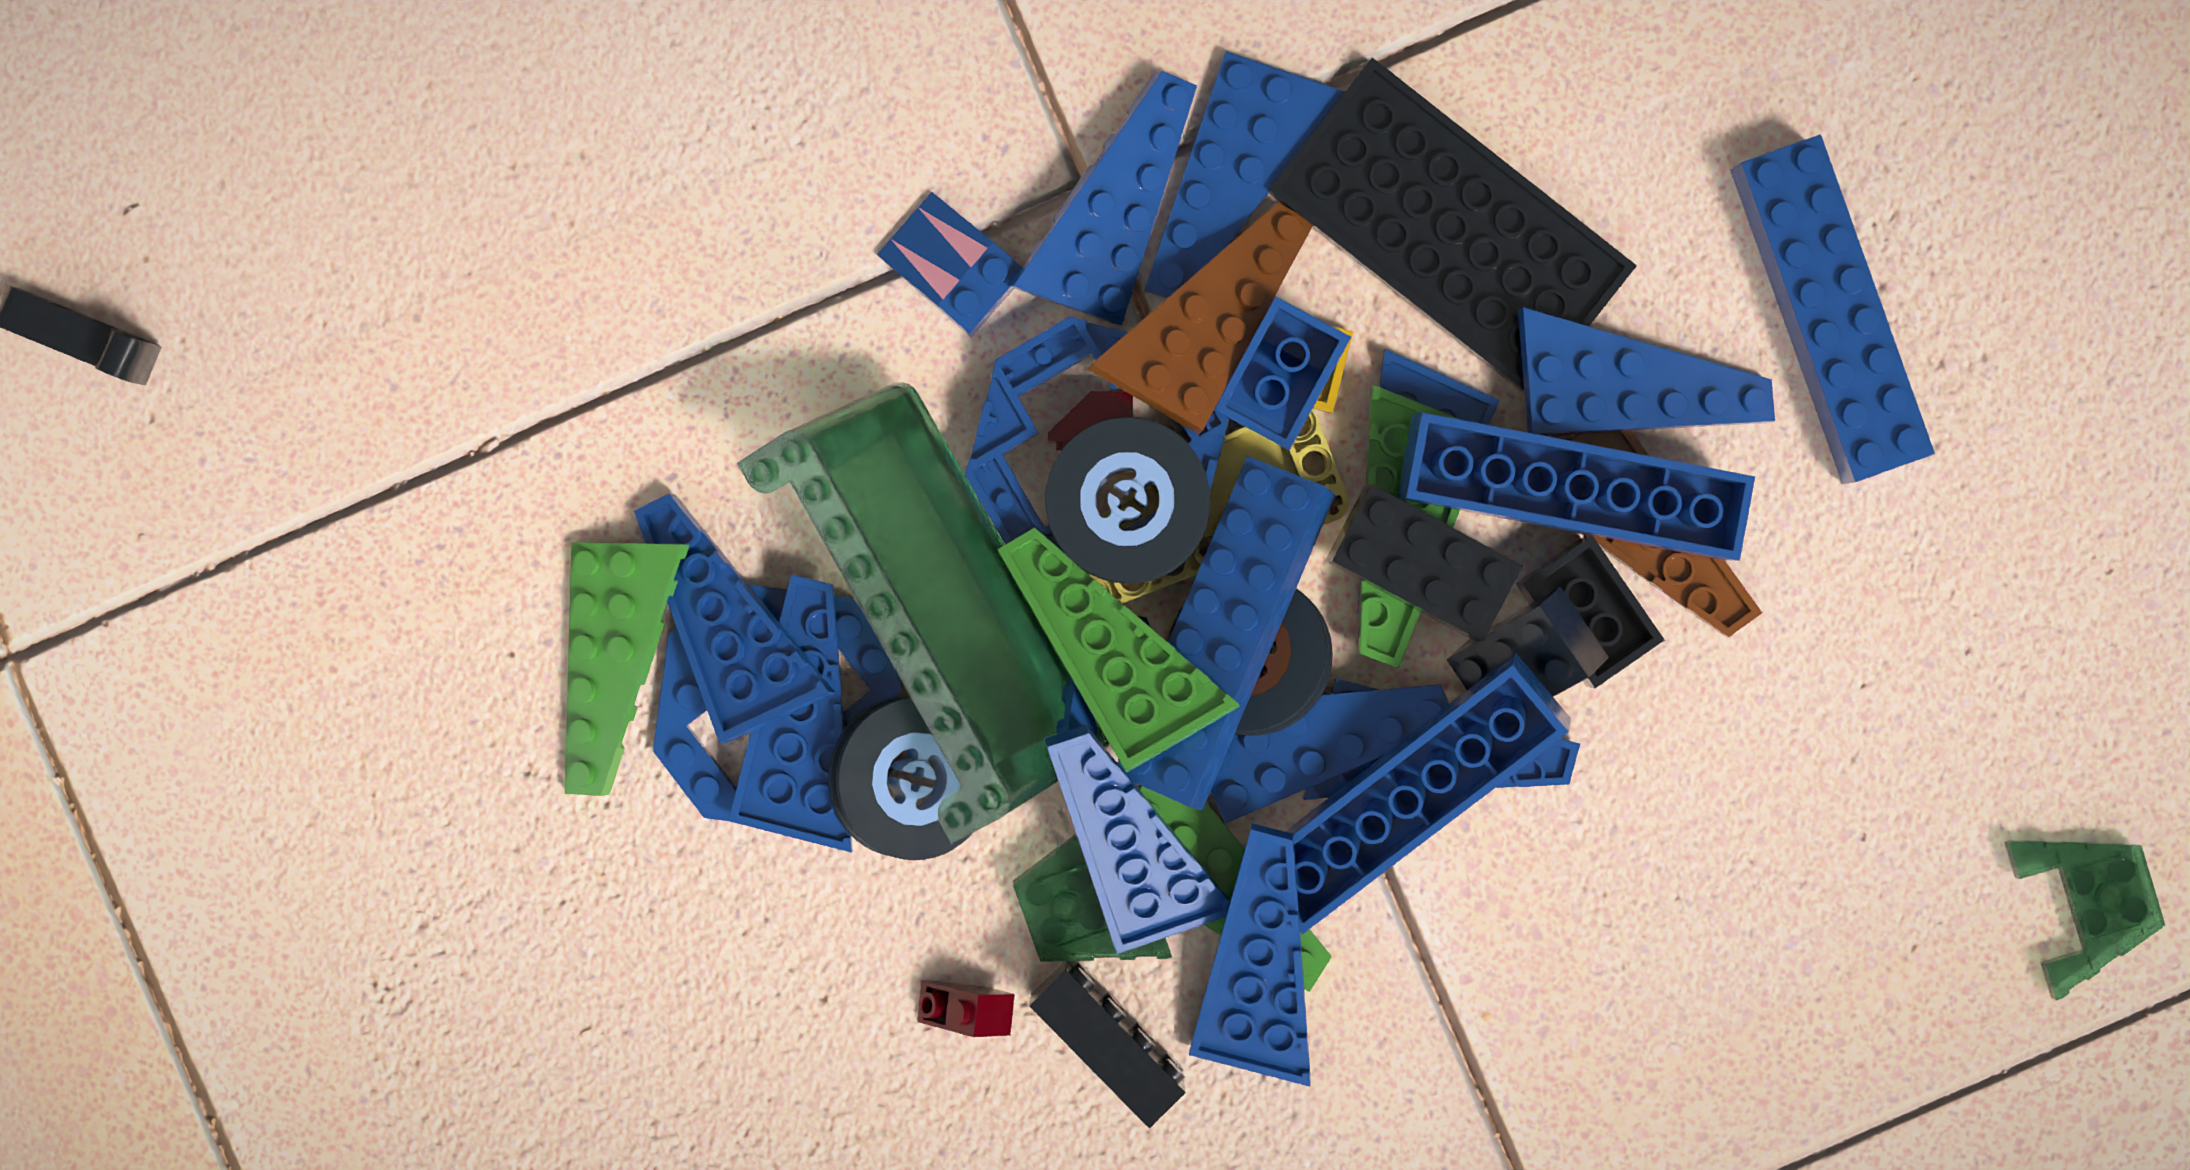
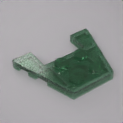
M1074 834L1013 880V887L1040 962L1094 961V958L1118 957L1120 960H1135L1136 957H1156V959L1172 957L1166 938L1119 954L1116 953L1077 834Z
M2008 840L2004 842L2015 878L2023 879L2057 868L2061 877L2082 949L2040 962L2052 999H2063L2070 994L2071 989L2082 981L2090 980L2101 972L2100 969L2116 957L2124 956L2166 926L2142 845L2132 843Z

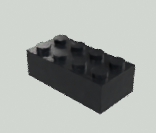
M1372 484L1363 487L1325 559L1327 563L1462 635L1481 642L1486 638L1523 567L1522 564Z
M1066 959L1031 993L1029 1007L1150 1129L1186 1094L1185 1075L1182 1073L1184 1069L1168 1052L1161 1056L1154 1049L1156 1047L1153 1043L1155 1039L1139 1022L1132 1026L1125 1019L1126 1015L1123 1013L1125 1008L1111 993L1107 992L1102 996L1094 988L1096 986L1094 983L1095 977L1080 962L1073 966Z

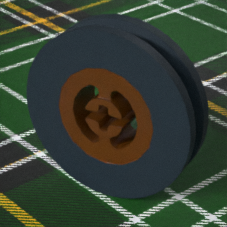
M1298 588L1294 592L1275 637L1277 650L1272 654V649H1270L1260 674L1266 670L1267 673L1257 680L1235 734L1246 736L1266 735L1293 725L1315 706L1326 688L1333 658L1331 636L1318 608ZM1182 606L1181 609L1179 610V612H1178V614H1177V616H1176V618H1175V620H1174V622H1173V625H1172V627H1171L1170 634H1169V639H1170L1171 634H1172V632H1173V630H1174V627H1175V625H1176V622H1177V620H1178V618H1179V615H1180V613H1181V611H1182L1183 606Z

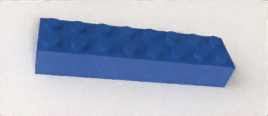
M1820 134L1749 159L1730 169L1842 484L1856 483L1934 455L1935 452L1822 135Z
M1422 412L1412 414L1397 498L1720 560L1740 561L1756 476Z
M1246 457L1168 641L1185 659L1239 703L1240 707L1129 772L1125 771L1118 759L1117 763L1134 783L1188 807L1203 810L1335 498V494L1325 486L1252 457Z
M1517 653L1513 654L1285 831L1292 833L1294 837L1299 920L1302 935L1569 732L1571 717Z

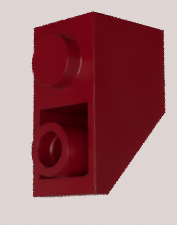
M1090 391L1048 432V443H1056V451H1062L1076 435L1094 424L1109 419L1133 417V396L1127 392Z
M921 980L917 1022L973 1038L1011 1036L1015 994L986 986Z

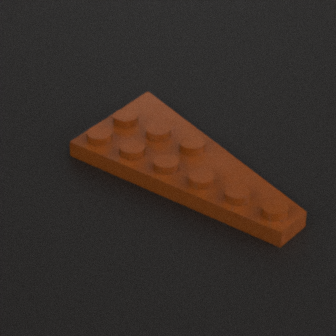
M1278 202L1092 363L1088 370L1199 435L1207 424L1313 226L1296 212Z
M1632 431L1578 433L1569 440L1649 456ZM1593 536L1604 551L1724 637L1729 638L1763 613L1725 560Z

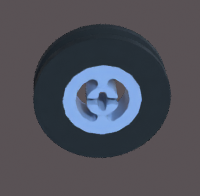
M1123 417L1109 419L1088 427L1076 435L1063 448L1049 473L1045 493V507L1053 536L1065 554L1076 565L1102 580L1121 584H1137L1156 580L1169 574L1192 555L1207 528L1210 515V491L1201 461L1181 436L1154 421ZM1121 472H1135L1136 476L1132 480L1117 482L1114 485L1116 490L1127 496L1132 491L1136 492L1135 499L1137 503L1145 509L1148 508L1145 488L1152 484L1159 491V507L1155 517L1146 526L1135 531H1122L1121 525L1124 522H1134L1141 519V513L1132 507H1127L1125 511L1120 510L1122 507L1120 500L1111 493L1108 494V504L1111 509L1110 516L1102 518L1098 511V495L1102 486L1110 477Z
M893 698L868 707L846 726L837 740L831 755L828 771V788L832 806L839 821L857 842L882 855L903 860H926L954 850L977 829L987 812L991 800L993 765L989 749L980 731L959 710L932 699ZM902 751H907L905 758L897 760L891 765L895 757ZM928 759L931 760L933 768L928 764ZM890 767V769L909 772L913 776L935 780L934 787L930 788L911 784L907 780L888 777V769ZM888 786L894 792V799L890 796ZM930 793L926 800L916 806L917 799L925 797Z

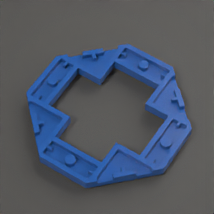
M1069 316L996 359L991 376L992 380L986 401L984 402L976 432L977 436L965 476L1005 545L1031 529L1036 528L1065 553L1053 536L1049 524L1044 527L1003 456L1039 435L1019 397L1091 355L1096 361L1129 331L1113 327L1108 328ZM1108 382V384H1109V386L1111 387L1112 391L1118 389L1117 386H1115V385H1113L1112 383ZM1215 410L1199 435L1183 426L1191 440L1188 444L1198 456L1205 470L1209 491H1211L1229 423L1228 417ZM1157 511L1123 531H1135L1146 526L1155 517Z
M748 584L779 622L787 589ZM835 596L839 650L871 690L843 711L844 725L846 727L858 714L868 707L888 699L900 698L905 663L855 598ZM675 628L668 634L653 752L703 818L728 821L737 788L689 726V724L704 714L707 709L678 630ZM889 767L888 773H887V776H888V777H890V775H891V769H890V767Z

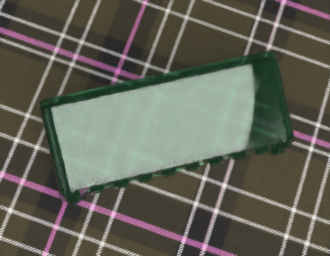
M897 382L883 387L784 432L737 462L748 484L759 493L767 494L774 492L790 482L958 779L962 789L944 798L938 807L939 822L951 844L1002 818L1059 782L1045 738L1057 735V721L1064 718L1066 703L1061 701L1063 686L1068 685L1070 682V674L997 550L1004 546L1003 542L920 395L913 386L905 382ZM1096 721L1097 735L1095 736L1107 750L1109 742Z

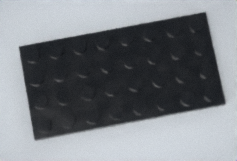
M1373 57L1268 189L1269 194L1300 215L1315 230L1522 393H1524L1518 310L1524 307L1590 326L1637 266Z

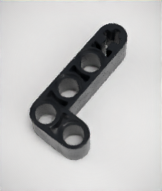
M11 285L7 286L0 303V328L93 365L95 369L118 379L144 386L147 385L162 348L160 345Z

